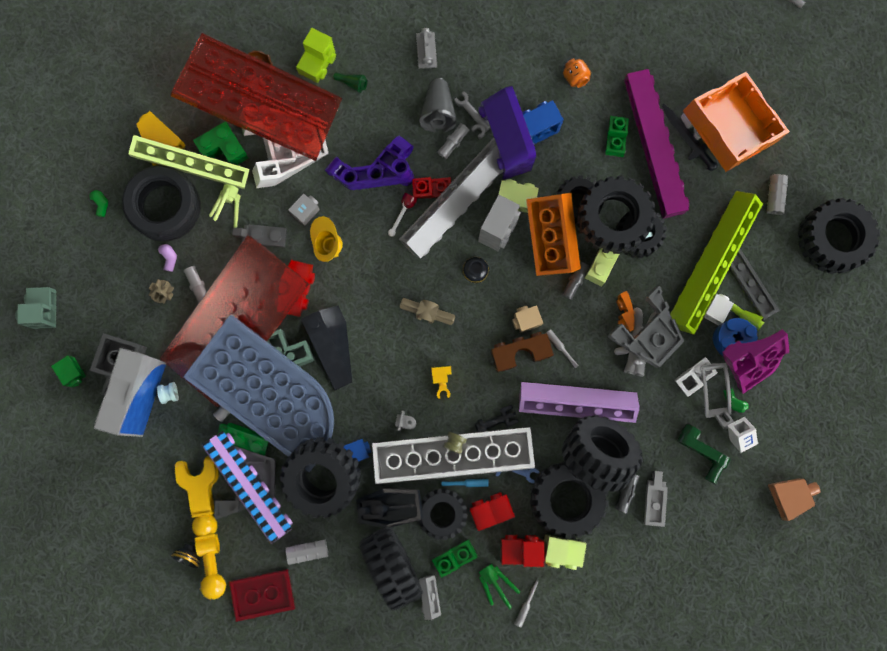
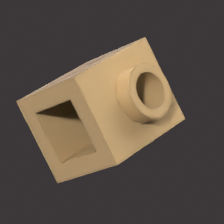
M537 305L528 308V306L518 308L514 314V319H512L515 330L519 329L520 333L543 325Z

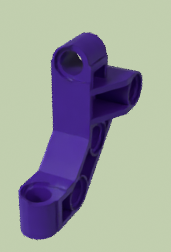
M399 135L387 145L371 165L351 168L336 156L325 168V171L349 190L398 184L409 186L413 183L414 174L405 159L411 154L414 147ZM376 173H381L379 178L373 179ZM349 177H355L352 182H347Z

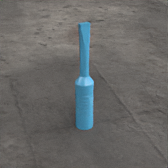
M467 479L460 482H442V486L488 487L489 482L488 479Z

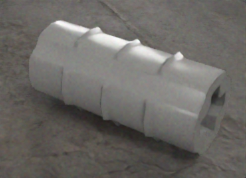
M774 174L770 176L767 203L768 214H784L788 176Z
M326 540L286 547L288 565L328 557Z

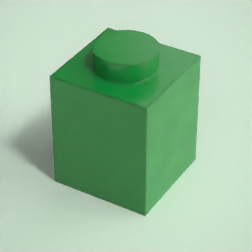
M66 356L51 366L63 386L76 387L83 382L81 379L86 377L75 357Z

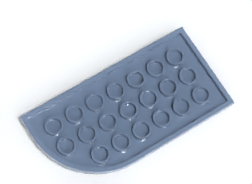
M233 315L227 318L184 375L186 380L288 457L306 440L314 439L315 441L317 437H323L324 441H327L328 438H332L334 414L330 399L323 387L311 375ZM316 464L307 465L305 470L310 472Z

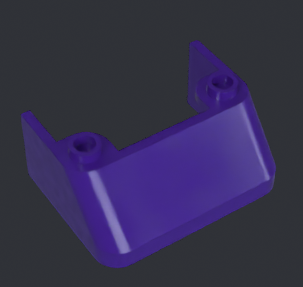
M508 86L480 103V107H478L481 118L484 117L489 122L499 150L497 164L500 170L503 169V180L532 171L536 159L535 147L512 86Z

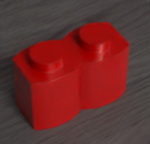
M499 492L491 495V500L484 502L483 499L472 503L473 507H470L469 510L477 531L515 517L507 494L502 495Z

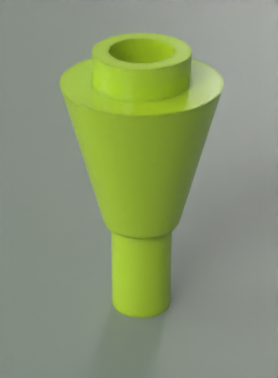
M733 304L730 309L739 318L745 319L755 326L757 332L765 323L762 321L764 317L746 310L744 311L736 304Z

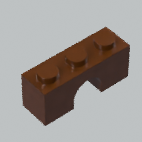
M541 332L531 334L529 339L524 340L523 337L513 339V343L505 345V342L494 345V349H491V355L497 373L515 368L517 366L515 354L520 350L528 351L532 356L533 362L553 357L554 354L548 334L542 335Z

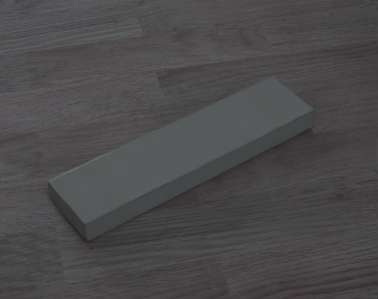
M739 249L729 269L758 315L764 317L763 321L780 310L742 250Z

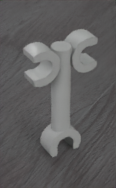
M462 92L465 100L459 101L455 98V103L458 106H463L478 123L472 127V132L477 129L481 130L482 133L478 135V139H482L485 132L491 129L489 122L481 118L480 114L468 102L467 93Z

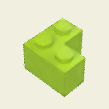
M311 28L303 42L305 52L296 68L298 74L318 83L320 79L323 80L327 74L326 68L329 63L332 64L334 62L336 54L332 37Z

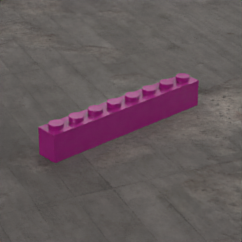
M649 69L628 73L624 82L662 218L685 214L689 210V200L684 195V182L679 177V164L677 161L675 162L673 156L674 147L669 142V129L667 126L665 127L663 121L664 112L659 107V94L654 89V77L650 75Z

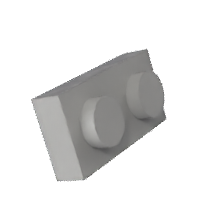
M435 575L419 579L423 591L421 596L422 612L424 613L425 620H432L441 616Z

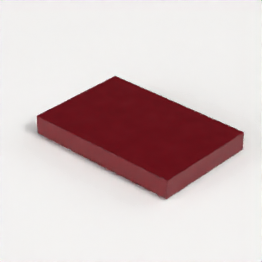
M288 569L229 581L236 622L295 609Z

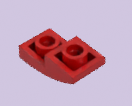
M451 177L412 179L413 197L438 198L451 184Z

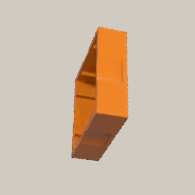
M747 72L729 80L722 87L712 89L695 98L683 110L725 172L777 143L790 132L777 113L765 101L761 91Z

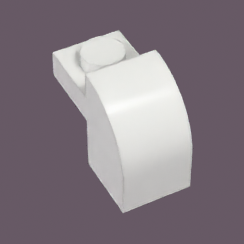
M706 357L675 379V382L687 397L704 386L700 367L711 364ZM716 369L705 370L706 381L718 373Z

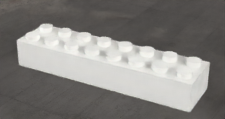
M529 427L460 434V436L467 439L466 443L462 446L463 451L461 454L443 447L444 443L448 440V436L372 443L375 483L384 484L533 469L535 464L531 429Z

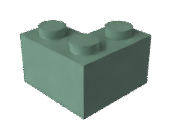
M50 287L26 288V294L24 295L25 304H18V310L15 313L17 324L32 329L56 328V290Z
M281 329L262 336L266 342L299 367L315 361L309 343L306 340L289 346L285 333Z

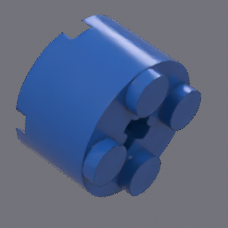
M730 319L715 329L713 334L714 346L718 353L723 356V351H725L726 347L736 343L735 338L737 342L740 341L741 343L757 341V328L745 319Z

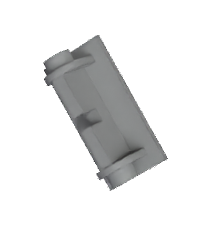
M422 28L420 33H416L419 69L437 68L435 32L429 31V28Z
M402 411L401 415L397 414L395 426L398 427L400 432L402 428L412 430L416 427V421L413 417L406 416L405 412Z

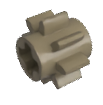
M158 279L156 284L151 283L149 296L155 302L165 304L166 300L172 299L174 287H171L168 281Z

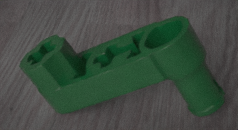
M685 424L677 442L712 461V466L704 479L717 484L723 469L726 470L731 459L699 441L698 438L701 431L694 426Z

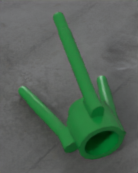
M490 564L479 571L481 575L479 579L483 584L490 605L493 606L494 602L487 583L489 585L493 584L507 608L511 609L510 603L496 582L499 579L498 576L517 594L520 593V590L499 570L498 566L494 567Z

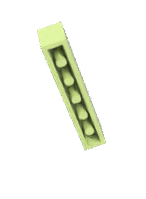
M133 135L128 153L131 157L175 168L182 172L230 184L241 189H245L249 169L135 135Z

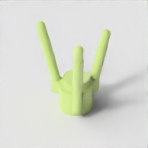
M224 184L223 190H221L209 214L212 217L216 211L213 218L216 221L224 203L235 201L234 228H237L239 200L241 195L237 194L239 190L237 187Z

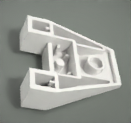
M264 107L242 110L239 119L243 135L262 134L269 160L256 162L252 170L256 188L275 186L329 154L319 118ZM314 122L317 124L324 153L321 151Z

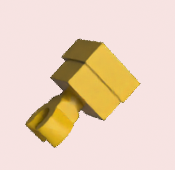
M451 366L431 368L433 384L439 383L437 398L440 399L441 391H446L449 398L450 391L447 389L446 383L448 382L447 375L452 374Z

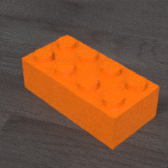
M571 193L526 199L536 276L572 273L580 270Z

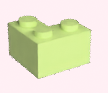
M545 534V564L555 568H560V565H564L565 568L576 570L577 567H583L587 543Z

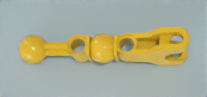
M209 456L205 457L204 469L197 476L190 474L186 462L178 461L175 464L176 482L188 492L191 516L195 518L192 523V530L197 536L195 538V549L198 557L203 556L205 577L201 582L200 590L206 598L217 599L224 594L226 589L224 578L217 573L215 554L220 552L218 534H215L217 521L213 516L215 512L212 487L219 478V470Z

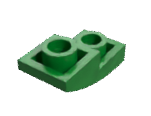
M610 116L605 155L624 157L629 118Z
M469 539L437 556L432 561L442 578L476 559L478 555Z

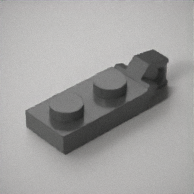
M244 225V229L233 228L232 235L242 238V242L247 244L285 248L287 228Z

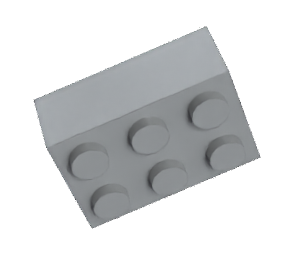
M498 195L481 227L478 242L496 251H499L500 247L504 249L509 240L510 233L513 232L521 212L518 209L520 205Z

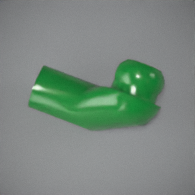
M94 190L89 194V197L97 204L95 215L105 218L109 203L108 199L101 191Z
M733 388L730 389L731 409L738 413L745 412L749 407L748 403L735 398ZM723 390L724 396H725V399H726V403H727L726 390Z

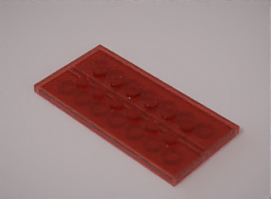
M201 33L171 92V97L314 161L317 160L342 101L341 97L203 33Z
M247 235L160 359L186 380L184 375L230 315H233L267 342L309 283L253 237ZM186 380L191 386H193L198 392H200L205 398H207L213 405H215L216 407L221 406L213 399H211L209 396H207L205 393H203L196 386H194L192 383H190L188 380Z

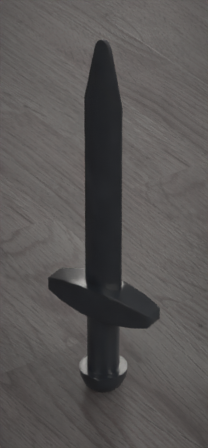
M662 104V108L670 123L693 150L688 159L693 160L700 157L708 166L707 169L714 171L718 164L706 153L708 149L706 143L701 145L673 110Z

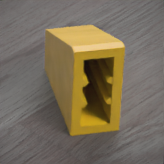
M151 111L140 117L137 127L142 138L183 149L186 146Z

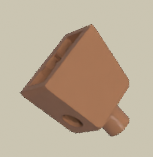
M793 479L768 484L780 516L785 521H790L814 507L815 502L812 496L820 493V488L816 482L807 485L805 479Z

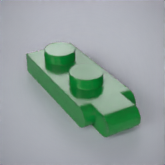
M222 423L219 425L217 434L221 431H224L225 434L229 433L235 441L233 446L263 456L266 455L270 442L255 431L233 423H228L227 425Z

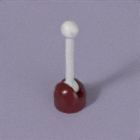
M404 193L401 199L403 208L394 226L388 231L389 236L396 234L395 230L406 209L413 208L418 199L408 193Z

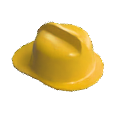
M325 216L316 218L310 228L313 249L318 260L327 262L334 257H338L343 243L341 237L336 232L334 223Z

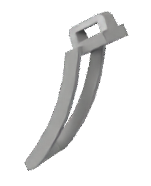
M714 363L701 366L702 383L704 384L706 418L715 417L722 428L726 430L728 425L734 422L730 416L731 390L727 364ZM723 368L727 407L709 410L705 370ZM723 414L728 420V422H726L725 419L722 417Z

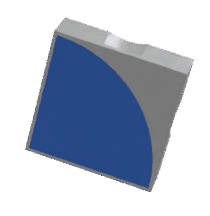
M120 348L94 428L116 435L143 437L157 394V386L160 385L166 362Z

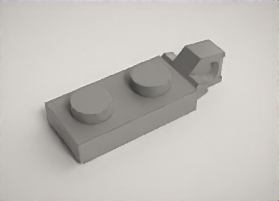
M652 471V481L648 480L646 485L644 525L665 527L668 487H666V482H662L663 472Z

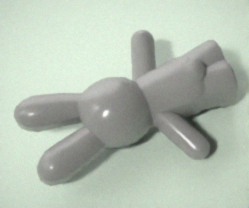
M638 307L633 310L634 330L631 333L633 337L643 328V312ZM656 312L651 314L648 322L657 314ZM623 347L614 350L615 355L629 353L624 369L625 373L640 377L644 376L646 361Z

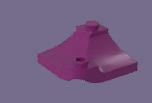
M782 329L758 341L749 343L738 341L726 347L725 351H723L724 360L728 364L737 386L743 394L773 374L783 356L789 354L788 334Z

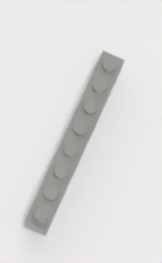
M494 138L399 239L414 256L421 258L428 254L433 244L442 238L445 231L455 224L457 218L467 211L469 205L480 197L482 191L492 184L497 175L503 172V169L500 170L497 164L499 150Z

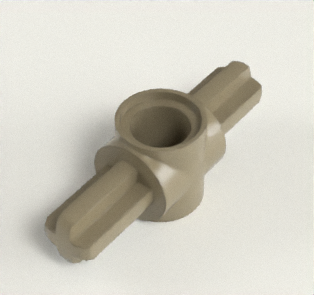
M406 298L401 300L400 308L415 313L416 318L419 320L424 319L431 324L435 320L448 325H453L455 315L439 310V305L434 302L422 300L418 303Z

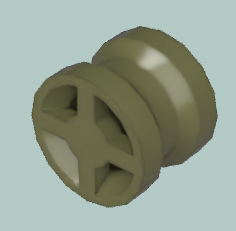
M448 432V440L444 443L443 447L461 454L463 451L462 446L466 443L467 439Z

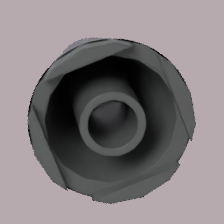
M436 78L430 82L419 116L420 126L426 131L436 132L435 128L444 129L443 132H447L456 126V115L449 86L441 78Z

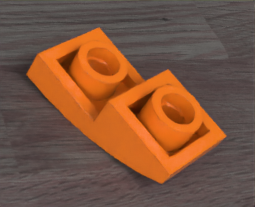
M625 291L617 296L618 308L625 312L619 316L618 324H623L631 332L634 330V311L629 294Z

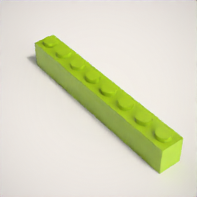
M736 191L730 200L716 230H714L708 245L705 247L691 277L688 279L683 292L670 313L671 318L675 319L680 331L693 335L697 331L763 205L756 194Z

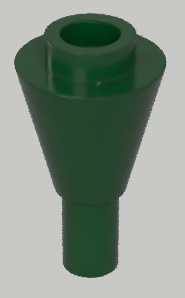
M335 72L333 76L334 80L344 82V84L359 93L365 90L368 84L365 75H343Z

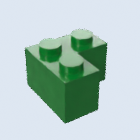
M226 121L193 140L203 156L214 159L223 153L228 162L234 165H239L249 159Z

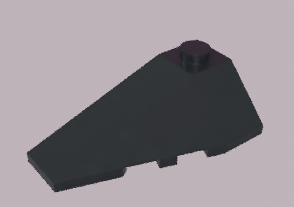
M339 306L319 310L301 318L334 390L352 383L347 323Z

